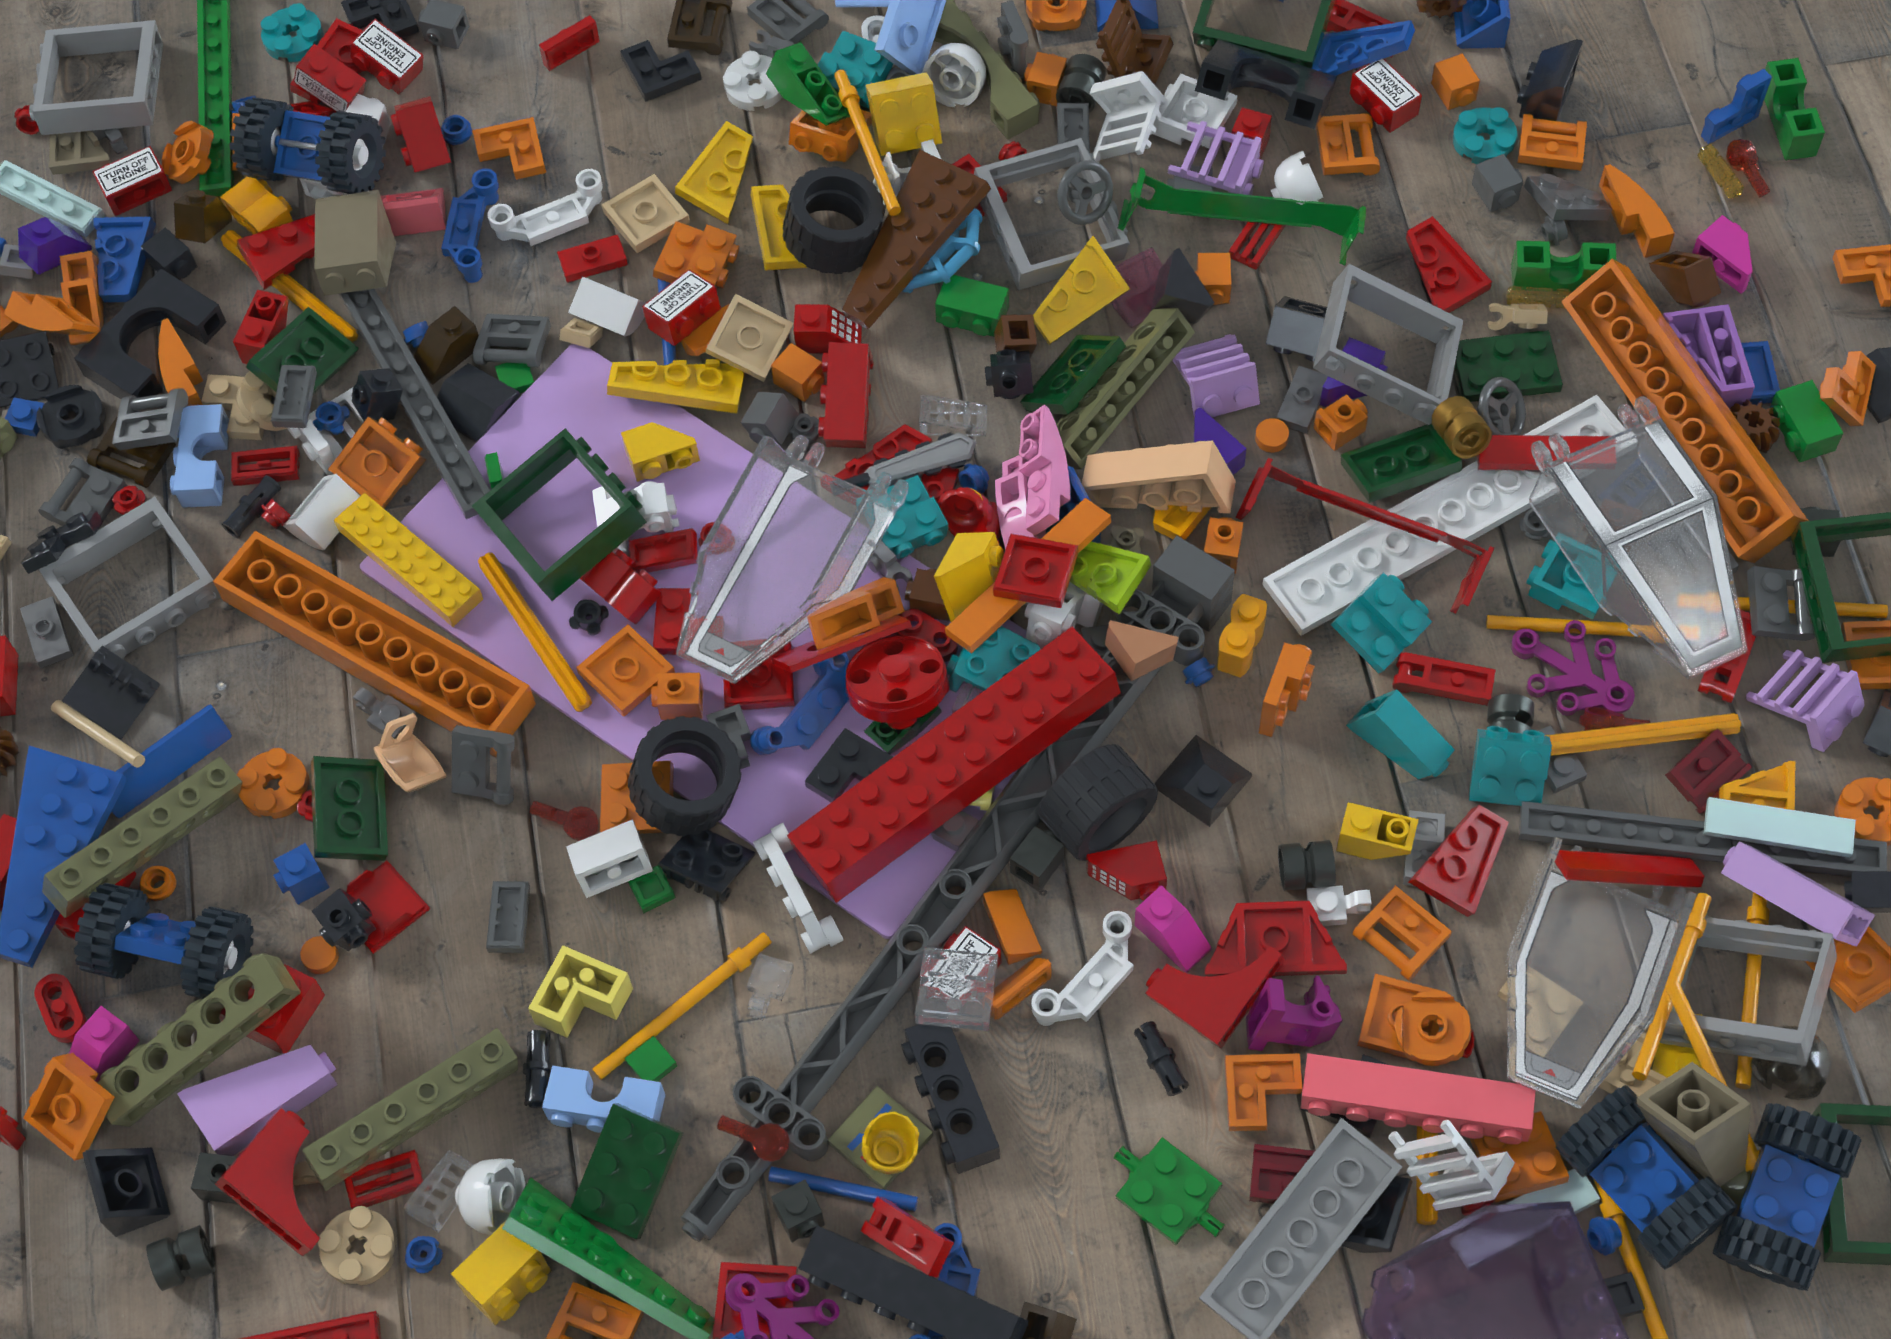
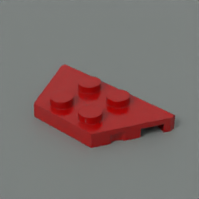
M1310 900L1236 903L1229 917V923L1222 932L1217 948L1205 968V976L1212 977L1230 974L1250 965L1269 946H1272L1282 953L1285 959L1274 976L1347 974V964L1332 943V938L1321 924Z

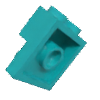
M842 30L831 53L824 52L818 66L837 93L840 89L834 74L838 70H845L851 85L856 87L860 97L859 105L869 109L865 85L885 81L893 63L875 51L877 43Z
M918 475L857 500V507L867 526L871 523L868 500L891 510L877 537L896 555L897 559L909 556L914 549L924 545L934 546L947 536L949 524L935 498H930Z
M1562 530L1556 542L1550 539L1541 555V558L1545 559L1542 567L1535 565L1526 581V584L1531 586L1528 596L1558 611L1564 605L1593 620L1621 569L1610 553Z
M1384 572L1373 579L1330 624L1378 674L1383 672L1432 623L1427 616L1429 614L1428 608L1419 600L1414 599L1412 601L1403 592L1405 587L1399 578L1394 575L1387 576Z
M1489 726L1487 730L1477 729L1468 795L1469 800L1521 806L1522 801L1542 803L1552 748L1550 737L1536 730H1524L1523 734L1508 732V729L1499 726Z

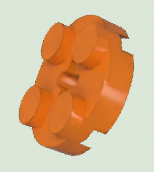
M1026 0L1027 15L1031 19L1033 27L1039 31L1075 30L1081 25V20L1087 11V0H1059L1061 6H1052L1055 0Z
M187 121L174 131L173 134L178 137L173 145L167 142L162 155L161 166L165 174L180 184L191 181L198 173L201 175L205 174L211 163L208 155L214 133L194 121Z
M273 748L268 752L255 756L237 773V776L243 781L239 797L247 810L258 817L263 815L278 819L291 815L297 811V804L302 800V794L307 791L308 785L310 786V778L303 763L296 756L287 753L282 748ZM281 779L278 782L280 788L275 791L271 787L265 790L270 780Z
M1865 777L1854 780L1843 788L1835 805L1834 815L1835 817L1856 820L1854 838L1887 842V846L1891 845V779ZM1868 806L1877 808L1880 811L1878 819H1874L1871 814H1865L1864 810Z
M1428 990L1412 996L1411 1001L1407 1002L1404 1007L1401 1006L1395 1018L1396 1038L1399 1046L1404 1051V1055L1411 1061L1428 1066H1439L1459 1060L1471 1037V1024L1467 1010L1455 1001L1453 996L1443 991ZM1431 1020L1437 1021L1439 1027H1444L1442 1032H1438L1435 1036H1430L1428 1032L1422 1030L1423 1027L1429 1026Z

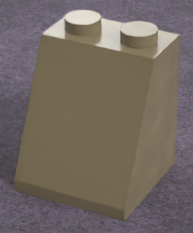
M374 190L316 199L315 272L324 296L387 287L396 240L379 191Z
M1691 1062L1637 1097V1105L1650 1127L1681 1161L1704 1178L1709 1176L1721 1187L1745 1170L1751 1103L1698 1065Z

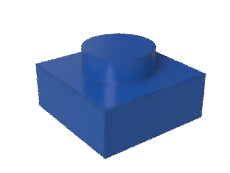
M14 397L5 419L9 421L15 433L37 437L40 430L37 423V411L39 406L42 409L45 403Z

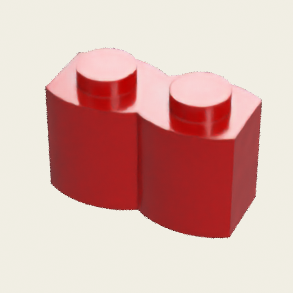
M618 549L615 553L612 551L580 579L625 618L636 625L662 593L654 587L658 580L643 568L639 573L631 567L634 560L621 549Z

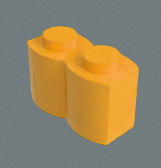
M245 177L220 197L222 203L232 214V217L251 234L293 221L290 215L292 211L290 204L284 197L279 196L277 198L273 195L272 189L263 179L257 180L253 177Z
M1242 594L1236 599L1231 609L1230 623L1224 628L1219 639L1217 670L1240 678L1247 673L1253 660L1254 647L1258 645L1264 633L1267 612L1266 601L1246 594Z

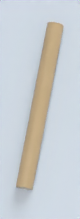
M56 700L52 704V712L134 767L138 768L144 764L145 757L61 700Z

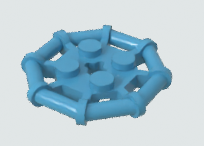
M973 209L920 270L923 273L916 275L902 292L911 293L916 288L940 282L947 284L951 281L950 278L971 256L978 255L981 249L978 243L979 224L982 222V215L978 209ZM966 227V238H960L959 231ZM957 250L958 252L943 266V263Z

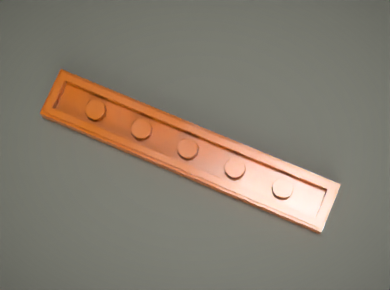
M1084 498L1041 539L1078 545L1079 553L1111 523V515L1087 498ZM995 582L945 628L946 635L971 654L1026 603L994 596L993 587Z

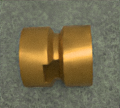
M1461 396L1450 397L1435 408L1432 414V425L1455 456L1464 459L1472 458L1482 453L1489 445L1492 436L1491 429L1468 399Z

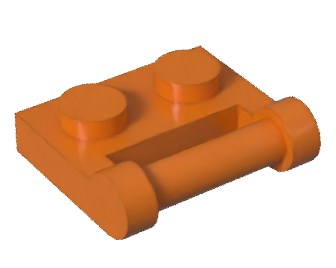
M1369 114L1321 117L1316 126L1323 175L1362 172L1364 175L1371 176L1380 171L1379 159L1375 157L1371 129L1373 128L1372 117ZM1350 130H1355L1359 133L1362 157L1355 158Z
M1523 114L1517 163L1581 171L1584 159L1587 122L1577 120V123L1535 119L1533 115Z
M1395 885L1357 925L1352 935L1359 941L1365 940L1397 966L1401 970L1400 974L1410 981L1450 938L1452 931ZM1378 923H1381L1415 951L1416 954L1410 959L1373 928Z
M573 1282L546 1339H573L565 1335L569 1325L602 1339H633L644 1313L634 1306Z

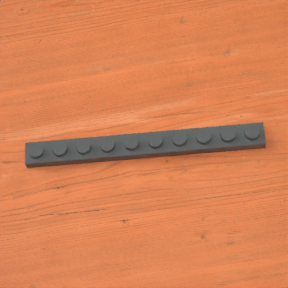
M375 289L340 293L339 296L381 369L390 368L401 385L403 391L400 404L465 519L467 520L478 515L472 505L487 494L490 489Z
M1522 801L1520 807L1519 840L1723 862L1727 852L1732 847H1736L1740 841L1703 835L1704 821ZM1854 838L1853 855L1850 858L1740 841L1795 871L1852 877V871H1887V842Z

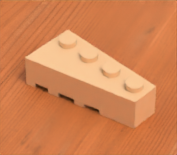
M1213 440L1087 455L1082 485L1091 502L1098 507L1137 509L1138 504H1146L1155 510H1168V505L1187 506L1188 512H1202V507H1218V513H1231L1236 484L1234 476Z

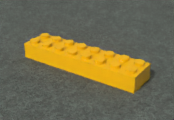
M366 493L362 494L334 519L339 532L452 627L483 600L482 593L475 584Z

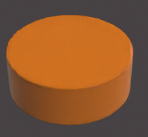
M1269 418L1258 424L1255 441L1260 449L1275 453L1283 450L1288 444L1289 429L1283 421Z
M316 936L304 943L301 948L300 958L309 972L324 974L336 966L339 952L336 946L331 947L322 936Z

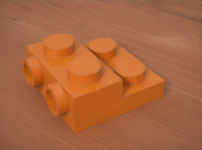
M861 109L869 128L872 124L870 112ZM802 110L790 122L788 144L794 146L799 152H814L822 155L827 161H841L845 163L858 149L859 137L851 117L825 125Z
M675 221L653 270V277L672 283L690 269L715 285L716 290L718 287L724 288L729 275V270L726 269L729 262L735 263L740 246L735 244L737 235L708 224L703 231Z
M367 417L328 470L333 474H337L360 495L366 493L385 509L403 484L407 486L426 459L420 455L423 448L408 437L403 442L394 435L397 428L382 417L379 421Z
M1284 642L1263 700L1259 734L1272 737L1276 725L1283 726L1288 710L1296 712L1300 700L1307 701L1315 665L1310 664L1312 650L1307 646L1301 644L1292 645Z
M74 1053L55 1056L47 1063L44 1069V1076L37 1090L30 1097V1105L23 1119L76 1161L83 1159L82 1153L85 1150H89L112 1104L114 1096L95 1081L98 1073Z

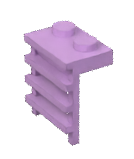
M1189 121L1187 130L1196 133L1181 168L1170 165L1168 173L1227 190L1228 193L1252 195L1254 185L1251 184L1253 178L1259 179L1264 160L1259 159L1262 138L1255 137L1252 140L1243 137V133L1239 131L1235 135L1225 132V127L1219 126L1218 129L1207 127V122L1201 121L1200 124ZM1204 135L1213 137L1214 140L1200 172L1191 171L1190 168ZM1222 141L1232 143L1218 178L1208 176Z
M1234 334L1182 348L1172 361L1190 387L1194 416L1195 410L1199 407L1211 417L1260 404L1256 365L1254 362H1250L1248 353L1243 352L1241 343L1237 344Z
M1798 649L1795 652L1786 650L1783 653V658L1787 660L1786 663L1758 694L1749 691L1746 699L1805 723L1812 748L1824 752L1833 741L1840 738L1845 727L1853 718L1860 715L1865 706L1858 673L1850 670L1849 673L1844 672L1835 663H1832L1831 666L1823 664L1821 658L1816 656L1813 659L1804 656L1803 651ZM1801 666H1804L1805 668L1776 701L1771 700ZM1822 673L1823 675L1793 708L1789 707L1816 675Z

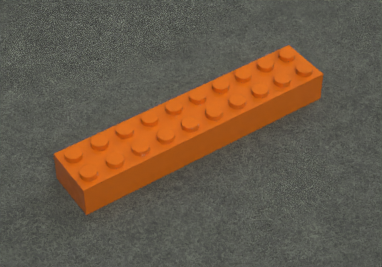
M1611 259L1561 301L1646 425L1650 426L1660 422L1714 497L1720 532L1738 558L1756 563L1790 537L1799 522L1809 521L1629 267Z
M257 531L253 532L213 581L222 600L382 693L390 695L450 732L453 731L456 725L513 735L536 705L530 685ZM490 747V755L497 757V752Z

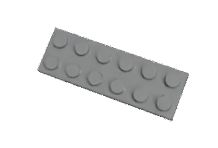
M1341 1118L1202 1293L1199 1300L1245 1338L1268 1339L1403 1166Z

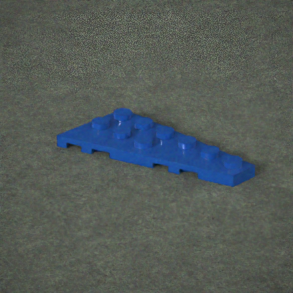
M33 746L28 747L0 920V958L33 968L60 914L42 892L44 875L98 839L127 782L124 774Z

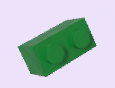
M953 275L949 283L945 284L943 282L935 303L936 322L949 328L957 327L973 331L980 336L989 335L994 337V330L1001 315H1006L1009 309V288Z
M1813 380L1776 391L1769 408L1774 407L1773 416L1780 418L1779 428L1784 435L1785 445L1790 452L1795 454L1799 463L1836 451L1844 432L1828 405L1820 399V392Z

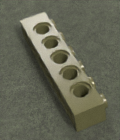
M1178 308L1153 309L1124 343L1126 347L1118 355L1117 361L1101 375L1097 385L1085 394L1079 401V406L1068 415L1064 414L1056 425L1062 439L1068 466L1074 469H1082L1085 466L1087 455L1095 454L1193 336L1195 331Z
M219 756L46 873L43 880V894L63 917L67 918L83 907L85 903L90 902L89 896L92 891L96 892L97 886L103 885V883L115 885L237 801L243 781Z
M265 953L256 954L248 958L243 963V968L235 975L219 981L212 993L204 999L191 1003L186 1008V1013L176 1021L163 1025L157 1031L156 1037L147 1044L134 1048L129 1053L127 1060L119 1066L112 1067L102 1073L100 1081L97 1083L114 1096L106 1114L109 1122L112 1125L131 1127L299 995L301 991L281 959ZM254 985V995L249 1000L248 991L250 987ZM225 1007L226 1015L223 1021L220 1022V1012ZM196 1030L197 1038L194 1044L192 1045L191 1036L193 1032ZM167 1053L168 1061L167 1064L163 1067V1057ZM139 1076V1085L135 1089L134 1081Z
M496 1028L302 1149L305 1159L324 1190L327 1191L517 1071L518 1058L499 1029Z

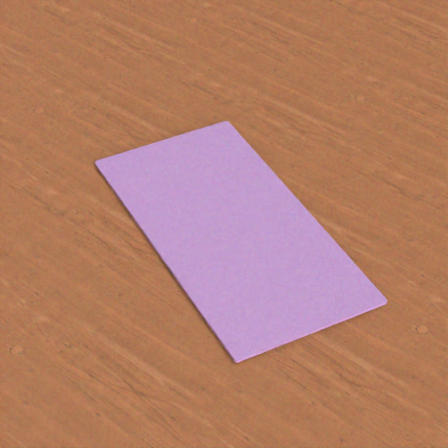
M571 343L485 435L476 442L468 453L491 490L484 458L486 454L497 452L505 479L566 428L575 440L582 437L592 449L588 453L590 457L597 453L609 468L605 472L607 476L613 472L626 487L622 493L639 487L640 484L648 481L664 483L667 495H674L677 507V514L671 516L672 519L678 518L680 526L673 527L674 531L693 528L697 533L698 563L649 572V574L658 580V583L654 586L656 588H691L693 593L691 618H706L785 474L678 405L607 395V383L612 362L590 348ZM654 422L694 437L700 461L693 463L689 467L677 468L662 473L656 478L637 482L624 448L621 432ZM576 458L502 521L542 569L546 571L597 528L592 490L602 486ZM442 478L400 523L480 589L483 600L452 627L369 556L360 564L362 573L487 661L530 685L533 693L633 762L642 738H645L647 732L653 726L656 727L660 722L664 721L660 719L658 708L652 707L651 694L623 717L578 674L576 667L627 624L653 647L656 601L636 625L613 608L581 579H578L555 600L551 601L479 514L467 520L465 519ZM795 483L788 492L757 550L717 617L724 619V641L730 644L768 641L835 588L867 527L799 483ZM711 522L723 524L728 529V534L732 537L729 548H724L722 553L716 555L710 554L707 550H702L698 543V539L701 538L700 532L702 528ZM645 528L639 529L628 538V551L629 540L663 534L666 532L663 530L659 532H648L645 530ZM718 538L712 539V541L716 542L718 541ZM488 552L494 553L591 697L592 704L589 708L582 712H577L479 567L478 559ZM910 555L902 559L896 558L901 566L911 572L913 581L917 568L923 570L930 569ZM864 560L846 593L884 576L880 572L874 573ZM897 579L896 584L899 586V594L904 610L910 609V602L905 600L907 582L904 579ZM581 600H593L599 606L604 605L608 608L609 616L603 619L600 625L601 631L597 635H589L586 630L580 628L572 629L569 625L570 617L574 616V608ZM591 615L586 617L588 620L592 618ZM936 619L937 621L941 622L946 626H948L951 623L948 621ZM1009 619L1002 625L1026 638L1027 631ZM915 621L911 622L912 627L918 624ZM808 622L785 639H791L792 649L814 641ZM894 633V634H891V635L886 636V637L897 636V635H896V633ZM939 638L935 640V642L937 644H943L946 642V640L943 638ZM867 644L845 652L849 658V662L851 658ZM958 645V651L956 656H959L963 648L960 645ZM662 655L674 667L675 673H700L704 687L703 716L701 720L708 722L706 715L725 709L722 672L687 655ZM813 665L793 672L795 706L820 677L815 672ZM965 681L956 693L949 690L938 704L942 713L915 738L892 753L891 756H896L983 691ZM848 700L808 750H803L800 746L778 749L772 754L760 755L752 749L750 740L744 741L743 744L750 766L740 769L742 774L736 794L726 815L718 822L753 847H755L753 841L771 833L770 829L782 822L788 833L792 832L831 803L806 788L805 780L844 728L883 750L864 733L873 720L865 718L856 712ZM795 706L742 710L752 734L755 729L760 727H779ZM670 753L656 760H671L674 764L673 791L686 800L704 799L715 792L717 787L716 778L710 767L698 757L687 753ZM1017 770L995 786L993 802ZM854 778L843 794L860 781ZM967 806L962 810L979 821L987 812L980 810L979 806ZM929 834L837 903L799 858L794 849L785 853L784 856L796 877L885 939H891L956 851L937 842Z

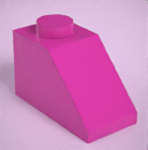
M1722 215L1697 237L1692 254L1710 256L1716 275L1742 294L1746 290L1752 274L1748 233L1742 230L1737 223L1731 222Z
M1162 885L1135 909L1134 925L1183 972L1187 973L1211 951L1212 947L1189 911Z
M100 1006L75 1034L69 1053H74L98 1073L95 1081L99 1082L102 1073L118 1066L140 1040L127 1024Z

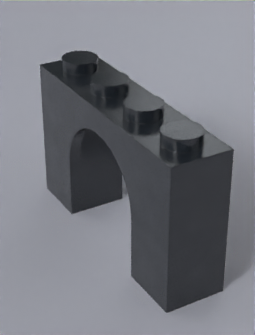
M1218 39L1202 62L1195 91L1225 100L1230 91L1237 87H1254L1267 90L1289 102L1285 120L1315 129L1329 105L1337 77Z
M161 269L153 278H150L145 283L144 287L131 300L124 304L119 313L110 322H107L88 344L80 349L74 359L83 376L119 399L133 395L137 398L158 395L162 388L154 372L128 356L132 342L139 334L149 328L161 326L162 320L168 318L172 326L183 330L206 345L227 323L219 304Z

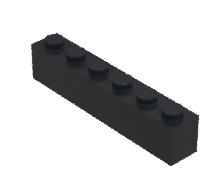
M816 1226L798 1269L810 1274L808 1282L826 1290L833 1284L843 1289L840 1294L841 1297L859 1305L862 1304L863 1299L876 1304L873 1312L891 1320H895L898 1314L909 1319L906 1327L926 1336L932 1330L943 1335L942 1339H1022L1029 1323L1027 1319L820 1226Z

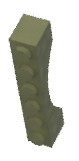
M946 0L934 41L943 45L949 43L966 44L974 48L981 55L986 67V83L991 94V121L1007 140L1038 124L1040 102L1033 92L1029 93L1023 86L1018 73L1012 72L1007 67L1002 54L998 51L995 52L991 48L985 34L982 31L978 32L972 25L969 15L965 11L961 12L954 0Z

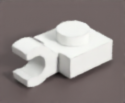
M1343 885L1307 888L1306 890L1307 901L1310 900L1323 926L1347 924V914H1366L1371 911L1370 890H1358L1348 895H1344Z

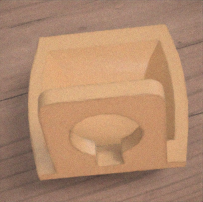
M414 713L388 722L380 744L374 747L376 756L389 776L407 793L429 786L447 776L433 753L412 734L418 719ZM406 725L404 730L394 739L392 737L393 732L397 728Z

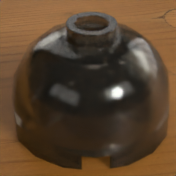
M1784 1025V1026H1781L1780 1028H1787V1029L1797 1030V1029H1798V1026H1785V1025ZM1815 1034L1806 1066L1752 1058L1751 1068L1755 1077L1764 1087L1772 1090L1773 1083L1789 1091L1784 1096L1785 1098L1809 1100L1817 1097L1826 1085L1831 1069V1057L1826 1044Z

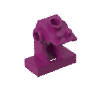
M1315 976L1311 988L1304 994L1305 1005H1296L1285 999L1283 980L1268 978L1245 1018L1248 1049L1263 1051L1268 1041L1307 1047L1330 1041L1343 1021L1338 1006L1333 1003L1329 995L1330 987L1328 985L1324 986L1320 976Z

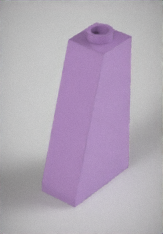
M1740 841L1736 847H1732L1727 852L1724 858L1723 865L1725 867L1721 872L1723 875L1818 930L1833 934L1836 940L1857 947L1875 916L1873 913Z
M310 1044L183 1089L177 1095L213 1150L219 1155L234 1156L251 1142L280 1108L286 1112L289 1110L297 1113L338 1084L331 1075L337 1069L325 1052L317 1055Z

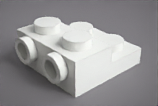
M1180 74L1175 84H1169L1164 97L1167 101L1166 104L1159 107L1162 115L1160 119L1154 121L1153 125L1157 128L1154 135L1179 145L1182 144L1184 139L1192 142L1196 133L1187 130L1188 122L1200 124L1201 121L1207 122V127L1218 129L1219 126L1223 127L1237 104V95L1229 93L1225 100H1221L1196 92L1197 80ZM1204 135L1201 146L1210 149L1214 138Z

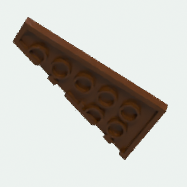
M919 150L896 197L901 212L895 216L888 214L842 308L845 317L869 330L991 190L988 182Z

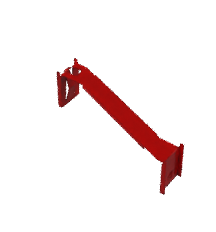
M1269 457L1264 467L1258 468L1236 518L1242 520L1251 511L1268 476L1297 488L1296 491L1435 543H1438V540L1474 557L1465 578L1461 582L1459 592L1450 611L1456 614L1462 604L1469 606L1495 549L1494 547L1489 546L1487 551L1467 540L1296 478L1272 466L1273 459ZM1463 546H1470L1482 552V554H1475L1465 549Z

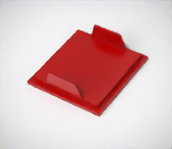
M388 860L373 871H364L350 882L346 888L348 894L353 896L355 900L360 898L373 913L369 919L376 927V930L369 934L367 941L364 943L373 954L430 910V907Z

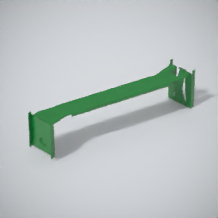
M1140 168L1137 183H1133L1130 189L1132 197L1130 202L1124 199L1118 229L1123 231L1137 205L1145 209L1167 211L1168 214L1310 228L1312 225L1321 226L1343 236L1339 263L1345 266L1347 251L1358 233L1364 234L1366 207L1361 206L1360 209L1347 205L1326 204L1325 202L1298 201L1265 196L1176 189L1145 175V169ZM1143 184L1155 189V193L1150 200L1140 197Z

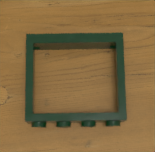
M1202 0L1192 32L1194 44L1205 47L1210 52L1218 39L1312 68L1323 41L1335 0L1321 1L1306 51L1207 27L1215 0Z
M566 428L472 505L551 601L555 600L647 522L639 513L643 506L630 491L624 495L622 491L626 487L613 472L607 476L605 472L609 468L597 453L590 457L588 453L592 449L582 437L575 440ZM577 458L620 506V509L544 571L502 520Z
M1891 512L1799 522L1791 535L1822 663L1891 655V637L1844 642L1819 543L1891 535Z
M1820 1103L1812 1114L1817 1117H1823L1831 1123L1891 1126V1106ZM1839 1177L1821 1227L1824 1262L1891 1265V1243L1848 1241L1843 1180Z

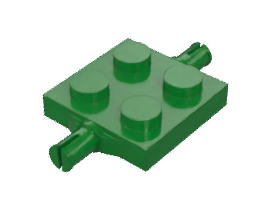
M1162 1137L1150 1153L1141 1159L1128 1151L1124 1146L1119 1149V1152H1116L1113 1159L1131 1171L1127 1182L1115 1195L1116 1199L1173 1244L1177 1245L1185 1233L1197 1226V1224L1205 1228L1215 1238L1224 1229L1225 1224L1208 1212L1211 1200L1222 1188V1182Z

